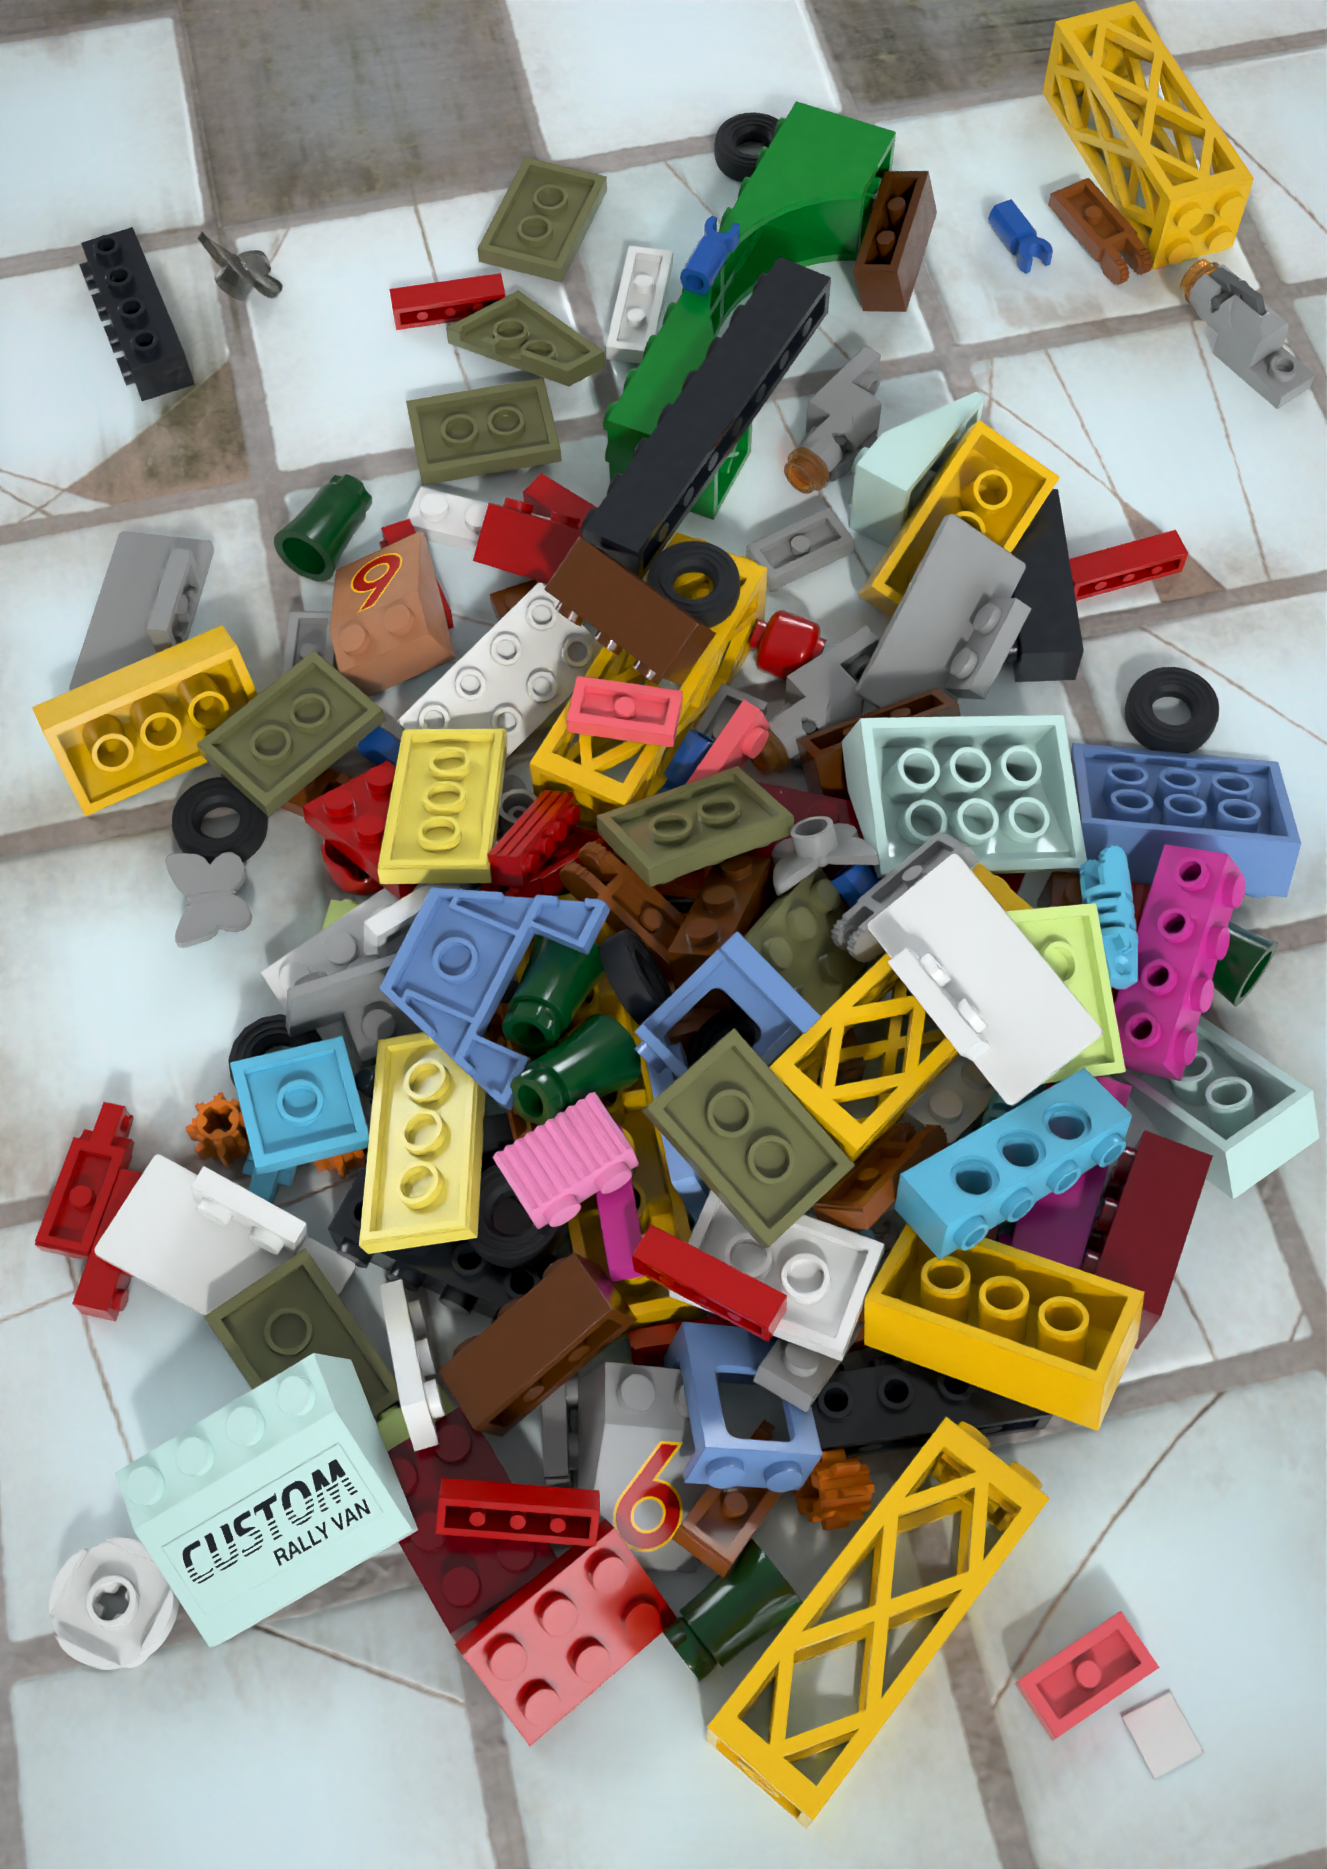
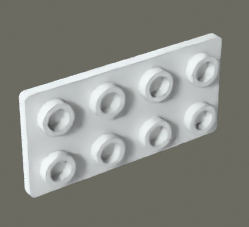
M538 583L398 719V724L403 730L507 729V758L573 693L577 676L584 677L603 645L598 643L583 625L580 627L558 613L555 607L559 600L544 590L546 586L543 583Z
M951 854L868 923L869 931L891 957V960L887 963L959 1054L975 1063L1002 1099L1009 1105L1017 1104L1103 1034L1102 1028L957 854Z
M160 1154L153 1157L94 1249L97 1257L203 1316L305 1248L338 1296L342 1293L355 1270L354 1262L308 1237L306 1222L205 1166L196 1175Z

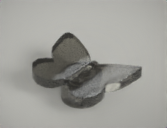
M201 231L197 239L221 267L214 280L225 293L237 300L243 301L254 287L259 293L268 298H277L282 291L283 285L280 281L268 275L271 272V266L264 252L252 250L242 252L239 255L231 254Z

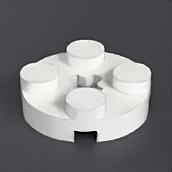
M114 1537L105 1539L107 1542L96 1544L89 1550L83 1548L74 1554L56 1576L49 1596V1616L53 1617V1626L57 1634L55 1637L61 1648L75 1660L101 1670H113L122 1667L133 1668L144 1663L149 1655L155 1652L168 1637L175 1623L179 1607L178 1598L142 1542L128 1537ZM120 1586L126 1587L125 1599L129 1602L127 1610L124 1614L117 1613L112 1620H104L107 1609L99 1604L101 1597L105 1592L115 1594Z

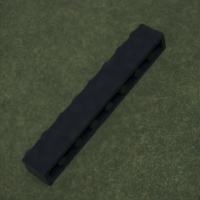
M782 257L777 259L768 273L763 272L760 274L754 285L752 295L746 304H740L734 310L728 329L721 338L715 337L707 350L706 358L697 371L691 370L687 375L681 394L673 404L668 403L663 408L655 430L649 438L644 437L639 441L633 453L632 461L623 473L618 472L613 477L607 490V496L597 509L592 508L585 516L581 526V536L586 541L606 552L641 579L644 578L654 559L667 545L828 314L831 277Z

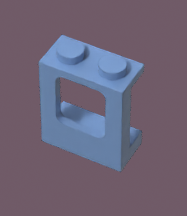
M737 931L634 1031L642 1040L634 1050L658 1074L668 1067L677 1077L681 1076L687 1068L664 1045V1036L701 998L714 988L723 990L759 1027L760 1038L751 1048L767 1066L800 1034H805L821 1016Z
M682 1322L663 1357L665 1368L680 1369L695 1446V1452L683 1470L685 1483L709 1484L719 1489L743 1486L768 1488L773 1492L800 1490L822 1457V1451L812 1407L806 1413L782 1399L790 1442L739 1439L731 1436L725 1427L715 1373H718V1382L759 1385L753 1380L759 1365L779 1339L778 1337L772 1335L769 1342L741 1327Z

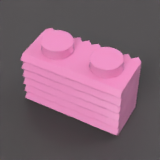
M595 1092L589 1093L585 1099L578 1100L575 1105L568 1106L564 1112H559L555 1118L548 1119L544 1125H539L534 1131L527 1132L523 1138L517 1139L514 1144L507 1145L503 1151L496 1152L493 1156L503 1176L537 1229L542 1228L548 1223L551 1227H557L568 1222L580 1211V1202L599 1190L603 1194H608L621 1188L630 1180L632 1176L631 1170L639 1165L633 1148Z

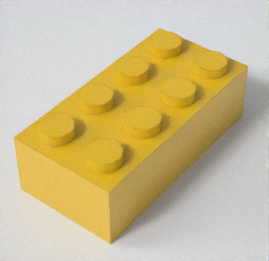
M906 1223L865 1296L864 1345L1098 1431L1138 1340L1145 1292L985 1237L973 1248L966 1251L958 1248L939 1260Z

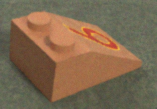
M422 531L336 570L330 635L338 671L368 697L456 659L426 535Z

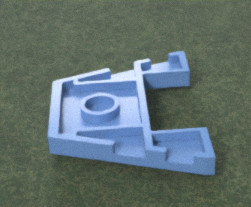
M431 887L379 989L503 1108L511 1111L514 1105L512 1103L513 1093L510 1084L513 1078L524 1072L526 1066L532 1061L526 1056L483 1038V1035L534 934H539L588 955L610 912V908L606 902L600 899L585 898V902L559 900L557 896L547 895L525 898L504 896L502 892Z

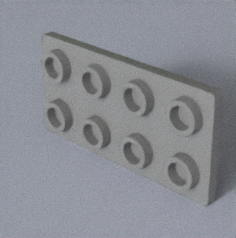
M956 515L944 516L858 682L855 694L878 709L936 687L956 702L959 698L985 699L1032 609L1017 598H1011L1026 569L1025 563Z
M126 531L119 533L69 686L70 691L188 640L214 554V547L211 541Z
M397 953L383 958L378 954L367 955L352 962L346 970L327 975L326 972H314L298 979L294 986L287 990L286 1029L289 1036H296L342 1020L360 1069L376 1064L378 1040L424 1032L379 989Z

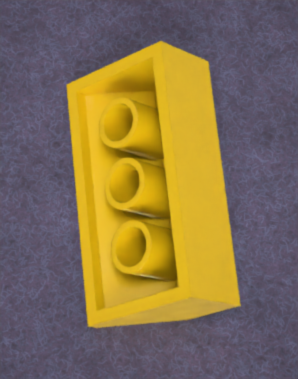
M978 420L962 433L858 593V596L892 619L946 515H956L1003 549L1012 553L1060 477L985 423Z
M221 625L32 707L86 817L207 763L208 761L200 754L197 743L258 694L236 643L224 626Z

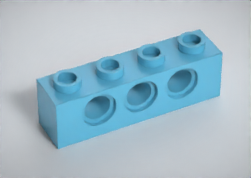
M1083 1068L901 1173L894 1209L939 1260L958 1248L963 1251L969 1250L976 1246L993 1227L1005 1220L1015 1222L1025 1216L1036 1201L1051 1192L1061 1194L1067 1191L1076 1183L1081 1174L1096 1165L1106 1167L1113 1163L1126 1148L1125 1137L1132 1114Z

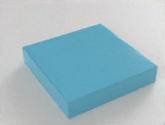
M343 1036L230 1062L257 1176L368 1148L369 1133Z

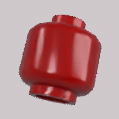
M778 610L771 616L768 623L759 619L751 637L749 648L757 651L755 664L758 670L786 681L789 674L821 655L827 640L820 637L821 630L818 623L786 610Z

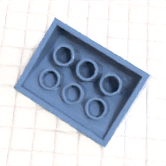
M1072 743L1071 764L1087 861L1090 859L1092 861L1094 859L1099 861L1098 856L1102 850L1111 845L1115 846L1118 844L1126 854L1131 882L1152 886L1165 844L1225 853L1231 857L1244 875L1245 895L1254 898L1266 896L1287 897L1301 840L1279 762ZM1071 871V873L1079 874L1080 871Z

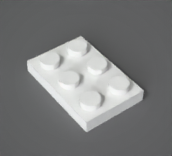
M712 1190L708 1195L688 1244L787 1295V1310L773 1336L839 1361L843 1360L865 1303V1296L871 1287L884 1252V1243L806 1215H802L770 1247L763 1249ZM669 1290L670 1297L688 1303L690 1305L696 1306L698 1308L704 1309L706 1311H709L699 1306L698 1304L684 1298L683 1296Z

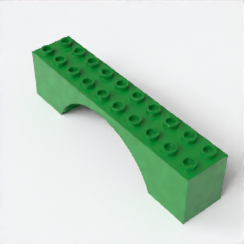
M797 101L787 117L779 119L774 131L773 141L768 148L763 147L761 149L754 173L751 178H744L739 189L738 200L733 208H726L721 219L718 233L728 232L734 222L740 224L739 245L735 250L728 253L723 267L706 295L703 296L687 291L683 287L678 301L669 304L664 315L662 328L657 336L651 335L646 343L643 360L637 369L632 368L629 371L624 383L623 393L618 402L610 403L606 410L603 429L607 431L608 435L605 461L609 463L610 482L618 472L623 473L631 463L633 453L639 441L644 437L649 438L655 430L663 408L668 403L673 404L681 394L687 375L691 370L697 371L706 358L711 342L717 337L721 326L736 306L753 292L754 285L761 273H768L779 257L804 267L833 261H856L885 171H892L896 138L895 131ZM752 423L690 512L714 520L751 453Z

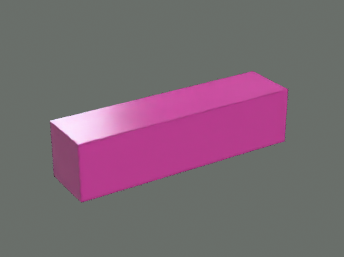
M620 1124V1125H617V1126L619 1127V1129L621 1130V1132L623 1133V1131H622V1125H621V1124ZM630 1178L625 1185L614 1192L603 1194L599 1190L595 1193L611 1282L643 1277V1275L634 1271L632 1254L642 1240Z

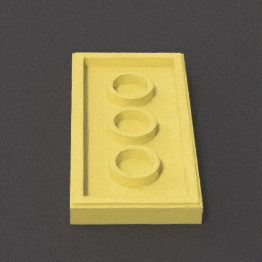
M407 729L402 731L377 869L380 884L491 883V869L487 854L496 845L508 747L507 729Z
M486 1029L483 1038L489 1040L488 1029ZM425 1032L378 1040L359 1246L367 1254L477 1238L483 1117L485 1115L486 1091Z

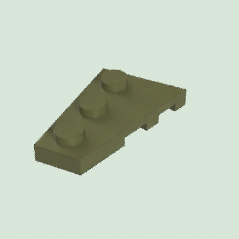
M519 290L446 328L448 343L568 387L605 367L603 350Z

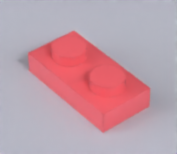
M577 676L567 716V730L570 733L674 747L683 703V691Z
M743 700L686 784L736 766L742 769L749 757L755 758L764 748L769 736L768 729L770 728L761 709Z
M1120 1611L1014 1684L1053 1741L1160 1667Z

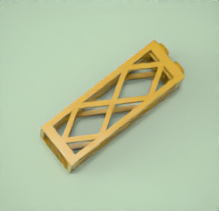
M1136 1L1056 21L1042 93L1108 200L1137 231V237L1145 245V248H1148L1153 262V268L1151 269L1179 264L1185 260L1210 253H1218L1233 247L1254 177ZM1140 60L1152 63L1148 89ZM1159 82L1164 100L1158 97ZM1113 92H1115V93L1121 95L1122 97L1125 98V100L1122 99V98H1120L1119 96L1115 95ZM1083 95L1080 110L1076 97ZM1180 99L1182 100V102L1184 103V105L1190 113L1182 109ZM1090 108L1092 109L1097 131L1087 128ZM1110 120L1116 127L1117 131L1119 132L1123 140L1114 137ZM1162 127L1173 131L1177 149ZM1189 135L1203 140L1199 170ZM1098 153L1104 155L1107 166ZM1211 163H1212L1214 175H1210ZM1122 165L1130 169L1128 185ZM1139 181L1147 209L1135 205Z
M676 531L666 548L686 541L709 542L700 538H692ZM727 552L736 563L739 571V600L734 611L726 620L710 628L716 635L680 688L683 691V703L674 747H668L663 762L662 756L666 746L626 741L612 748L625 740L579 734L578 741L570 748L575 733H570L567 730V716L571 697L530 762L533 793L536 797L544 790H552V792L562 791L563 793L565 791L573 792L576 805L580 808V820L577 825L580 828L598 832L597 815L656 795L667 780V777L663 774L690 729H695L722 683L728 686L731 685L752 650L749 648V644L759 619L765 621L766 567L758 565L748 557H739ZM692 572L679 576L674 582L673 587L684 598L699 599L707 596L712 591L714 584L705 574ZM728 642H730V645H729V647H728V649H727V652H726V654H725V657H724L723 661H721V659H722V657H723V654H724V652H725V650H726V647H727V645H728ZM604 646L584 676L632 684L645 680L646 686L659 687V684L657 685L648 680L632 667L637 659L623 649L618 656ZM610 749L609 751H607V752H605V753H603V754H601V755H599V756L593 758L594 756H596V755H598V754H600V753H602V752H604V751ZM641 752L623 783L601 774Z
M978 863L971 870L1004 911L1034 909L1011 890L1002 878L993 875L982 864ZM888 953L877 961L805 1034H802L769 1067L853 1163L879 1140L889 1128H893L892 1125H895L904 1116L906 1110L960 1056L959 1052L940 1029L923 1033L926 1011L914 995L906 997L907 987L887 963L891 960ZM892 990L891 1000L880 1001ZM910 1013L907 1036L900 1037L903 1015ZM888 1018L885 1040L841 1049L843 1035L857 1023ZM936 1047L919 1064L920 1050ZM904 1053L902 1073L895 1074L897 1054ZM863 1057L864 1061L882 1057L879 1078L835 1086L838 1063ZM822 1068L820 1085L818 1086V1073L819 1069ZM876 1096L875 1110L868 1117L855 1119L838 1104Z
M948 1417L942 1421L707 1726L706 1741L806 1829L816 1818L1050 1499L1040 1491L1042 1483L1030 1470L1016 1462H1011L1010 1465H1007L988 1450L991 1447L989 1440L979 1430L966 1422H960L959 1425H956ZM930 1474L941 1483L938 1486L916 1493ZM960 1513L955 1576L891 1599L897 1535ZM987 1520L1004 1533L984 1559ZM873 1550L868 1608L815 1626ZM946 1610L882 1697L888 1631ZM864 1640L857 1713L785 1739L793 1666ZM775 1678L768 1741L766 1742L742 1720ZM848 1743L817 1786L791 1764Z

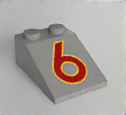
M604 1362L579 1379L577 1489L600 1490L599 1523L606 1519L615 1527L644 1570L680 1573L696 1572L698 1558L672 1540L683 1520L709 1487V1484L684 1482L683 1470L695 1452L681 1370ZM715 1373L718 1386V1373Z

